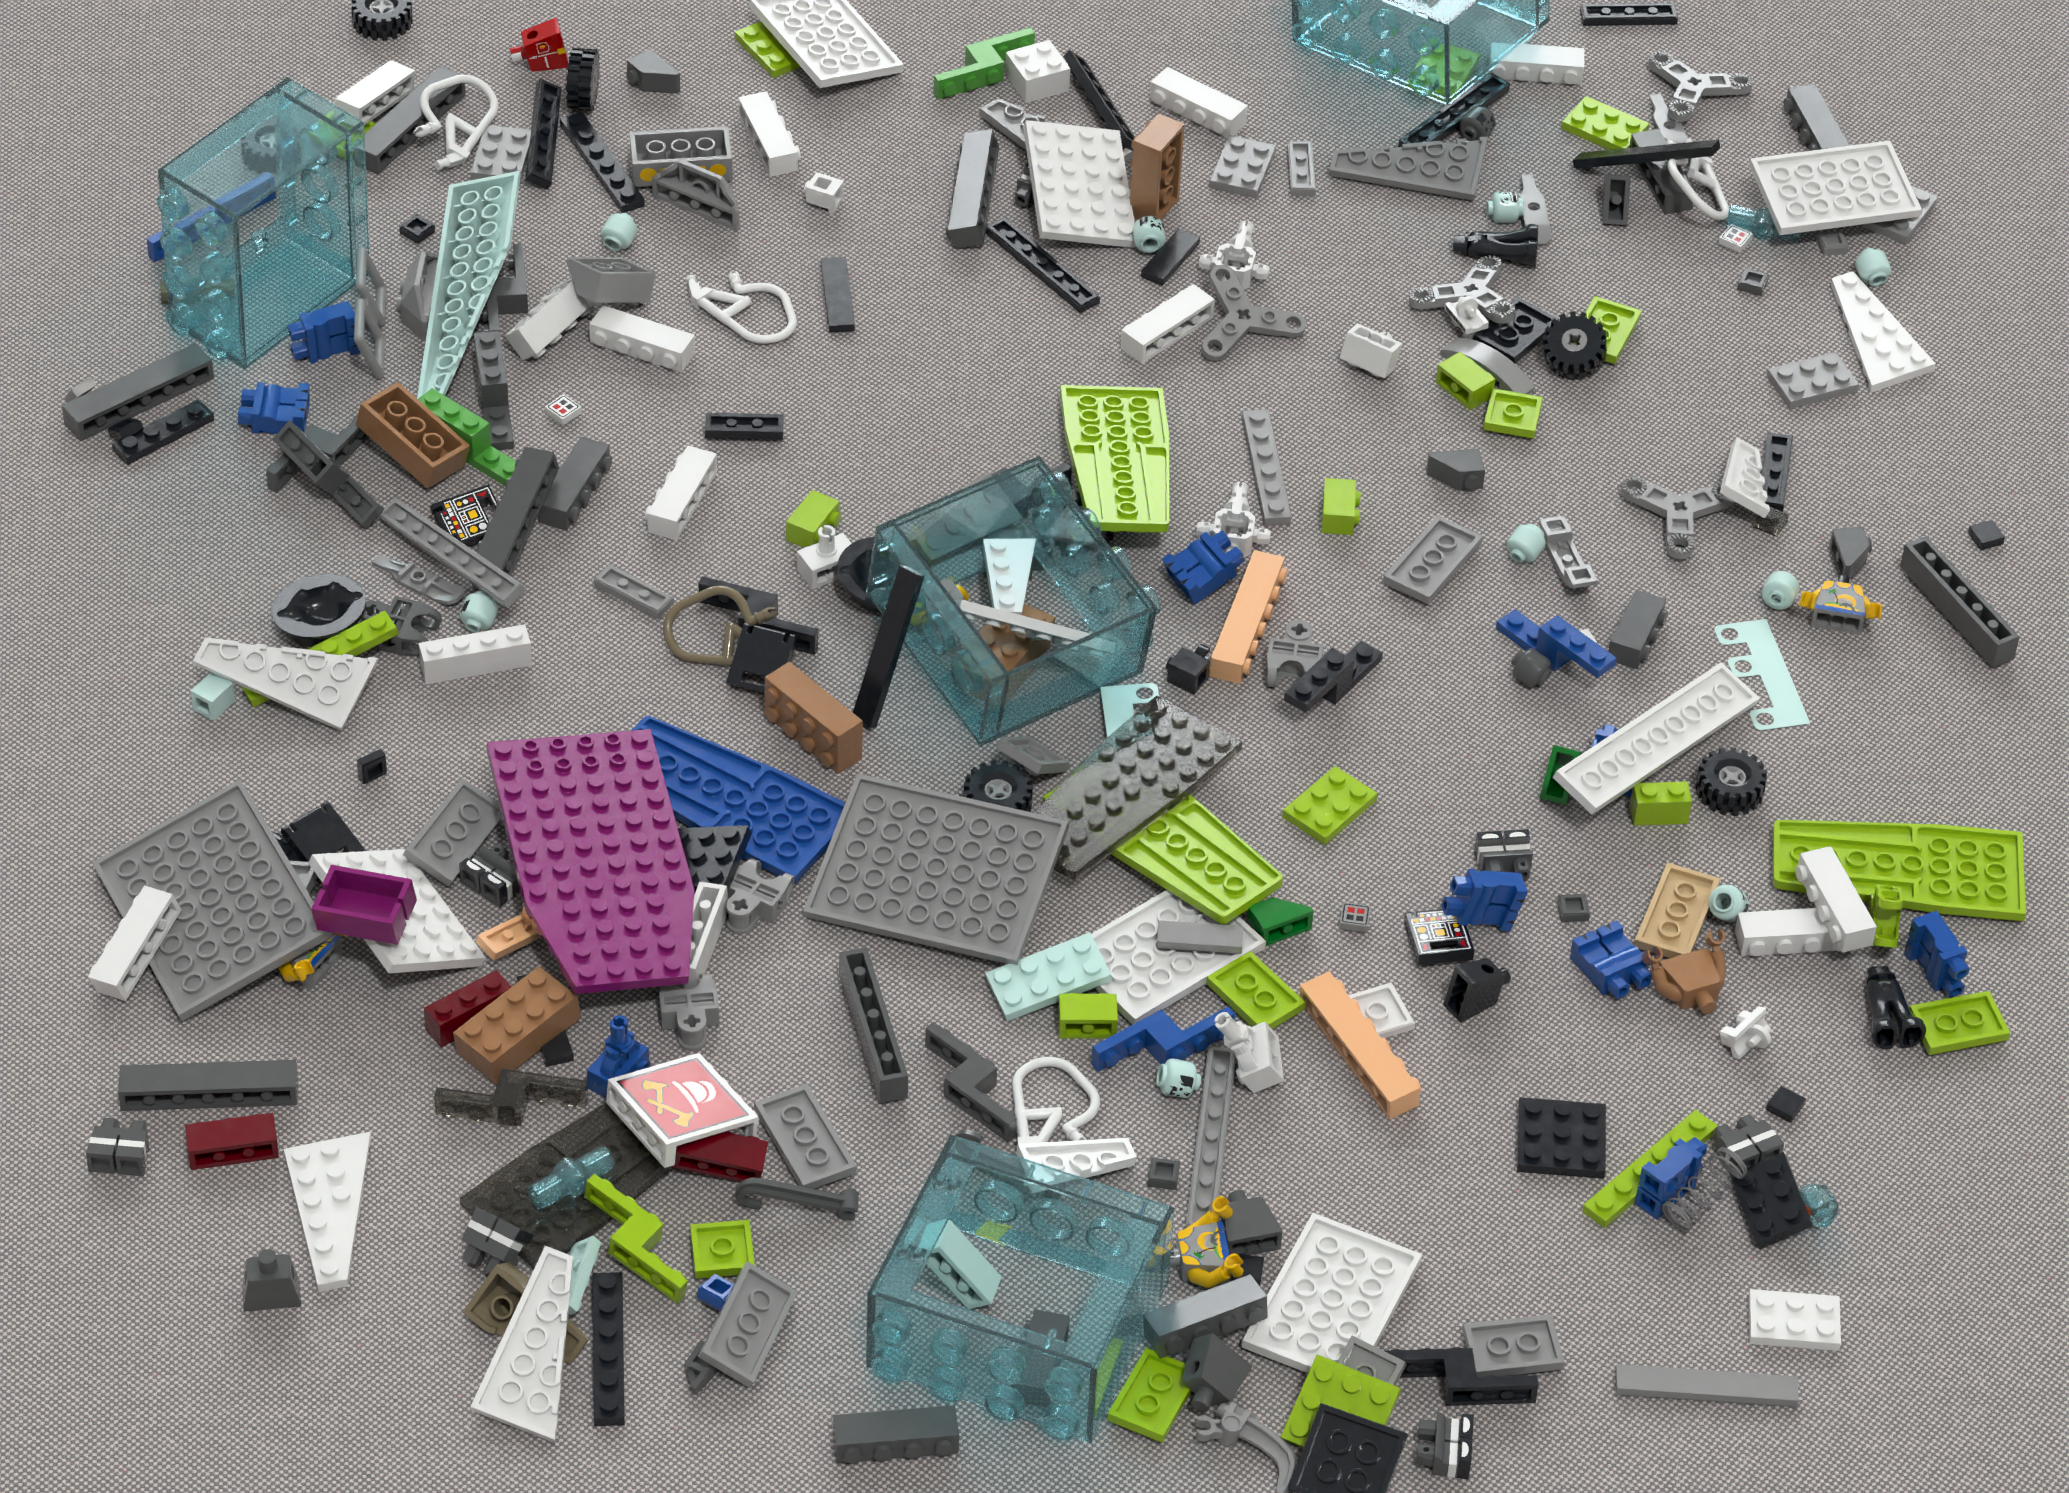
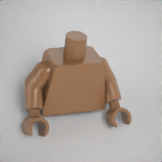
M1722 929L1718 930L1719 941L1713 940L1712 931L1707 933L1705 941L1712 947V951L1704 948L1660 961L1663 958V951L1660 947L1655 946L1652 948L1654 958L1651 957L1649 950H1646L1642 954V961L1652 967L1650 973L1657 992L1675 1002L1680 1009L1685 1010L1698 1006L1703 1014L1713 1012L1717 1007L1715 1001L1718 999L1719 991L1725 982L1724 950L1720 948V944L1725 940V932Z

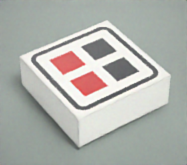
M1731 224L1719 237L1718 244L1741 253L1752 240L1753 233Z
M563 394L545 406V413L563 426L580 415L582 407Z

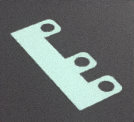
M1762 619L1716 626L1714 630L1721 644L1730 645L1746 642L1752 654L1730 658L1728 664L1732 673L1737 677L1760 675L1772 702V708L1757 709L1750 712L1754 727L1758 730L1810 724L1767 620ZM1725 628H1732L1738 632V637L1734 640H1727L1722 637L1721 631ZM1744 660L1751 664L1752 669L1749 672L1743 673L1737 671L1734 665L1737 661ZM1760 713H1768L1774 718V721L1770 725H1762L1757 722L1756 717Z
M1154 683L1100 687L1112 775L1116 774L1120 777L1129 775L1131 772L1130 768L1123 764H1128L1133 768V774L1128 778L1120 779L1113 776L1114 790L1131 789V781L1138 777L1149 779L1148 775L1152 770L1148 767L1142 768L1141 762L1132 756L1134 753L1140 756L1161 754L1167 750L1164 735H1137L1133 704L1158 701V687ZM1146 687L1152 689L1154 694L1149 699H1141L1137 697L1136 691ZM1155 738L1161 742V746L1156 750H1148L1144 747L1143 743L1147 739ZM1156 766L1158 770L1164 772L1166 776L1171 778L1170 769L1168 767ZM1138 779L1133 783V787H1149V782L1144 779ZM1165 780L1158 783L1152 782V787L1170 785Z

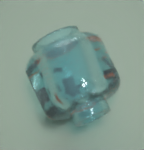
M1814 1183L1804 1186L1800 1192L1814 1226L1812 1227H1827L1832 1224L1838 1215L1839 1205L1830 1189L1825 1185Z

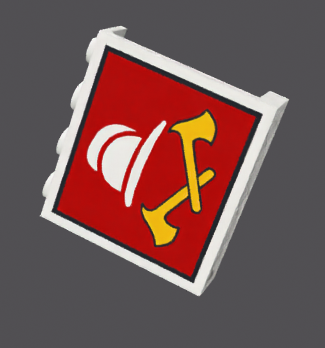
M700 1053L608 1079L606 1103L664 1168L675 1165L676 1146L738 1127L745 1136L756 1137L759 1118L756 1112L751 1110L742 1097L728 1085L727 1081L715 1071L713 1066Z

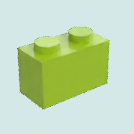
M1458 352L1438 364L1436 384L1468 409L1472 410L1490 399L1492 388L1495 386V378L1478 366L1472 359L1462 352Z
M1325 478L1321 533L1353 535L1354 525H1359L1360 509H1355V506L1360 507L1361 491H1356V480Z
M811 490L786 521V541L803 548L819 543L818 529L820 527L823 528L824 534V525L837 527L840 523L842 516L840 513V501Z
M1688 781L1639 783L1632 788L1630 810L1634 826L1688 824L1692 805Z
M1059 994V1038L1107 1039L1115 1035L1118 1024L1117 994Z

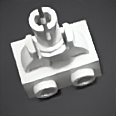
M1222 1012L1216 1016L1215 1026L1224 1034V1044L1227 1048H1231L1238 1060L1236 1074L1242 1085H1246L1254 1094L1284 1081L1279 1036L1266 1022L1250 1027L1244 1025L1241 1021L1235 1022L1228 1012Z

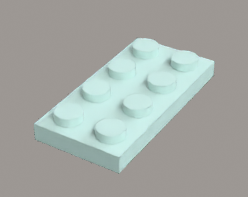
M1090 932L1019 960L1018 965L1006 964L985 973L987 982L1007 1022L1059 1002V994H1080L1112 981L1111 973Z

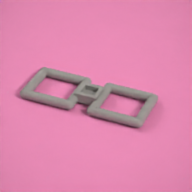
M360 247L357 249L356 290L360 297L355 301L354 341L374 377L382 379L384 376L385 337L379 327H383L386 322V285L367 250L364 247ZM366 271L376 288V303L366 286ZM365 328L375 340L374 354L364 338Z

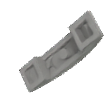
M1456 338L1440 350V354L1446 358L1462 352L1478 366L1490 373L1500 383V390L1530 394L1535 390V385L1516 364L1484 343L1468 338Z
M1565 516L1539 519V526L1544 533L1546 541L1545 547L1561 580L1572 589L1598 585V579L1590 564H1584L1572 541L1573 531Z

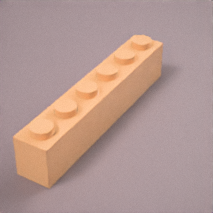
M1257 550L1253 551L1212 654L1210 677L1241 684L1244 674L1249 675L1252 667L1251 656L1257 655L1260 643L1258 639L1263 638L1266 631L1267 623L1265 621L1266 619L1270 620L1274 608L1272 603L1273 601L1277 602L1281 590L1279 585L1284 584L1286 581L1288 569L1284 568L1285 557Z
M1328 971L1301 984L1300 997L1306 1002V1011L1389 1120L1419 1106L1421 1086L1418 1080L1408 1074L1400 1057L1396 1058L1391 1051L1388 1041L1378 1035L1370 1018L1366 1019L1361 1013L1358 1002L1348 996L1342 981L1336 980L1331 972Z

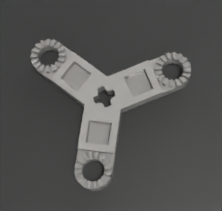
M1657 51V53L1653 52L1650 54L1649 68L1677 87L1667 115L1672 120L1679 122L1688 121L1692 117L1702 96L1743 95L1750 93L1752 90L1753 79L1748 74L1746 76L1745 73L1743 75L1741 73H1738V75L1737 73H1734V75H1727V73L1698 74L1680 60L1676 61L1673 56L1671 57V54L1668 55V52L1664 53L1662 51L1660 53V51Z
M1489 255V258L1484 256V258L1478 259L1475 267H1472L1465 279L1460 283L1435 285L1428 289L1419 287V290L1415 288V290L1409 292V305L1415 309L1445 308V303L1447 302L1456 303L1462 296H1472L1478 302L1477 309L1482 315L1493 322L1500 324L1509 323L1516 317L1514 304L1506 302L1505 298L1490 290L1502 272L1501 259L1499 257L1496 258V256L1491 258Z
M1217 265L1212 268L1209 282L1216 292L1215 295L1226 316L1202 343L1201 353L1204 358L1206 357V360H1211V362L1221 361L1247 332L1272 336L1281 335L1287 338L1291 337V339L1302 336L1306 327V321L1302 315L1295 312L1253 306L1232 268L1226 265ZM1223 273L1222 275L1225 274L1228 280L1220 281L1216 278V275ZM1243 315L1248 316L1247 319H1246V318H1244V319H1242V320L1239 319V316H1243ZM1287 322H1297L1299 328L1292 329L1287 326ZM1212 344L1215 346L1216 344L1221 351L1213 352L1209 350L1208 346Z
M1631 476V478L1626 477L1621 483L1620 493L1623 498L1666 518L1667 553L1675 559H1687L1693 553V519L1731 507L1736 503L1727 500L1725 497L1723 498V496L1720 497L1721 483L1680 496L1654 483L1649 484L1645 480L1643 481L1642 478L1638 479L1637 476L1636 478L1634 476ZM1629 487H1636V488H1638L1639 490H1638V492H1637V490H1635V492H1633V490L1630 491L1631 489H1628V488H1629ZM1675 545H1683L1685 546V549L1682 548L1681 550V548H1679L1678 550V547L1675 548Z

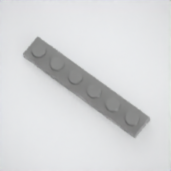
M1268 409L1243 411L1242 420L1264 526L1289 525L1291 523V514Z

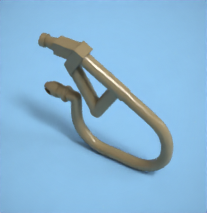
M712 586L673 605L665 617L663 634L670 651L681 660L692 663L731 666L734 658L735 637L739 639L742 631L740 626L735 623H726L722 655L689 653L678 646L673 636L672 626L676 616L685 608L715 595H724L733 599L738 605L745 623L751 624V626L758 623L761 625L762 622L774 618L778 613L775 607H767L752 615L746 600L738 591L727 586Z

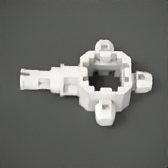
M1246 221L1239 223L1237 234L1230 239L1229 244L1226 243L1219 246L1216 257L1203 254L1199 260V267L1209 271L1217 265L1228 266V264H1232L1229 267L1235 272L1244 290L1250 288L1253 277L1265 280L1268 279L1270 272L1269 266L1261 263L1255 264L1256 252L1253 250L1251 240L1254 225L1250 221H1248L1247 226H1245ZM1223 273L1216 275V278L1220 281L1228 280L1225 274L1222 275Z
M1236 482L1232 486L1231 498L1225 504L1224 509L1216 512L1215 523L1199 522L1196 535L1200 537V535L1207 532L1212 537L1222 530L1226 532V529L1235 533L1243 531L1241 537L1231 533L1227 535L1232 545L1225 549L1224 552L1226 553L1236 546L1243 556L1246 557L1251 554L1253 542L1265 545L1270 543L1271 531L1264 528L1254 529L1255 516L1250 512V507L1246 501L1249 487L1246 483L1242 482V487L1240 488V482Z

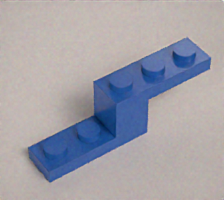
M1514 609L1497 621L1496 629L1525 651L1534 648L1550 660V668L1554 672L1570 660L1576 662L1596 678H1599L1616 666L1617 658L1558 615L1539 627Z
M1228 1006L1182 1031L1161 1009L1092 1046L1091 1065L1099 1072L1107 1067L1114 1066L1118 1061L1131 1054L1138 1053L1142 1048H1145L1160 1065L1165 1064L1168 1059L1172 1058L1184 1060L1196 1052L1205 1050L1210 1044L1224 1039V1034L1215 1026V1018L1222 1012H1228L1235 1021V1013Z

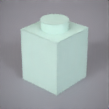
M210 672L191 690L193 710L215 721L235 702L233 682Z

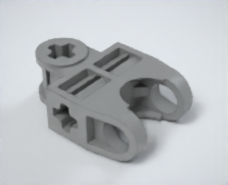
M1293 620L1286 626L1284 639L1270 638L1266 662V684L1268 687H1275L1285 677L1300 679L1323 657L1324 645L1311 643L1313 629L1308 622Z
M753 858L747 860L737 869L728 891V901L726 903V909L729 913L726 919L728 930L735 934H746L754 928L760 918L773 924L791 897L795 877L785 873L783 876L779 875L774 879H763L759 876L761 862Z
M701 974L699 983L691 989H682L676 985L660 986L659 1003L662 1030L677 1029L678 1043L683 1049L688 1051L700 1050L707 1042L706 1026L719 1025L717 988L711 974Z

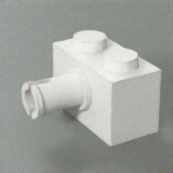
M1357 323L1347 332L1340 359L1347 361L1351 366L1369 371L1373 376L1386 378L1396 367L1403 343L1394 340L1389 333L1387 335L1386 332L1378 333Z
M824 525V534L822 527L818 529L819 543L797 551V571L812 590L839 579L837 575L839 557L845 548L852 544L844 533L835 536V529L830 525Z

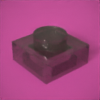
M1769 506L1770 511L1767 516L1763 518L1758 515L1754 520L1753 528L1777 537L1788 522L1789 514Z

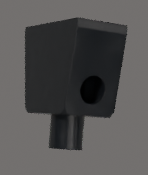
M1487 958L1457 965L1454 968L1443 1005L1462 1023L1497 1003L1502 986L1508 984L1511 980L1510 973L1504 967L1499 969Z

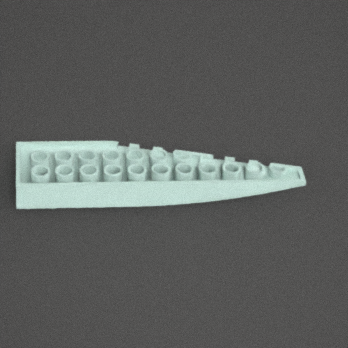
M519 171L449 185L417 399L431 388L444 396L447 393L511 247L521 177Z

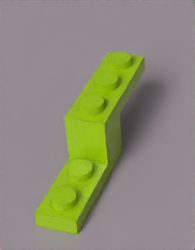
M593 1174L586 1182L584 1197L622 1224L610 1237L608 1254L678 1304L686 1295L688 1280L685 1279L680 1271L671 1269L664 1264L655 1253L649 1252L661 1240L664 1224L655 1214L648 1213L641 1208L633 1198L625 1196L616 1190L611 1182Z

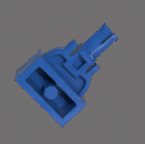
M617 1015L610 1021L611 1034L605 1040V1050L587 1069L588 1089L607 1098L608 1079L649 1068L651 1064L649 1061V1047L634 1039L633 1032L628 1030V1019L622 1015Z

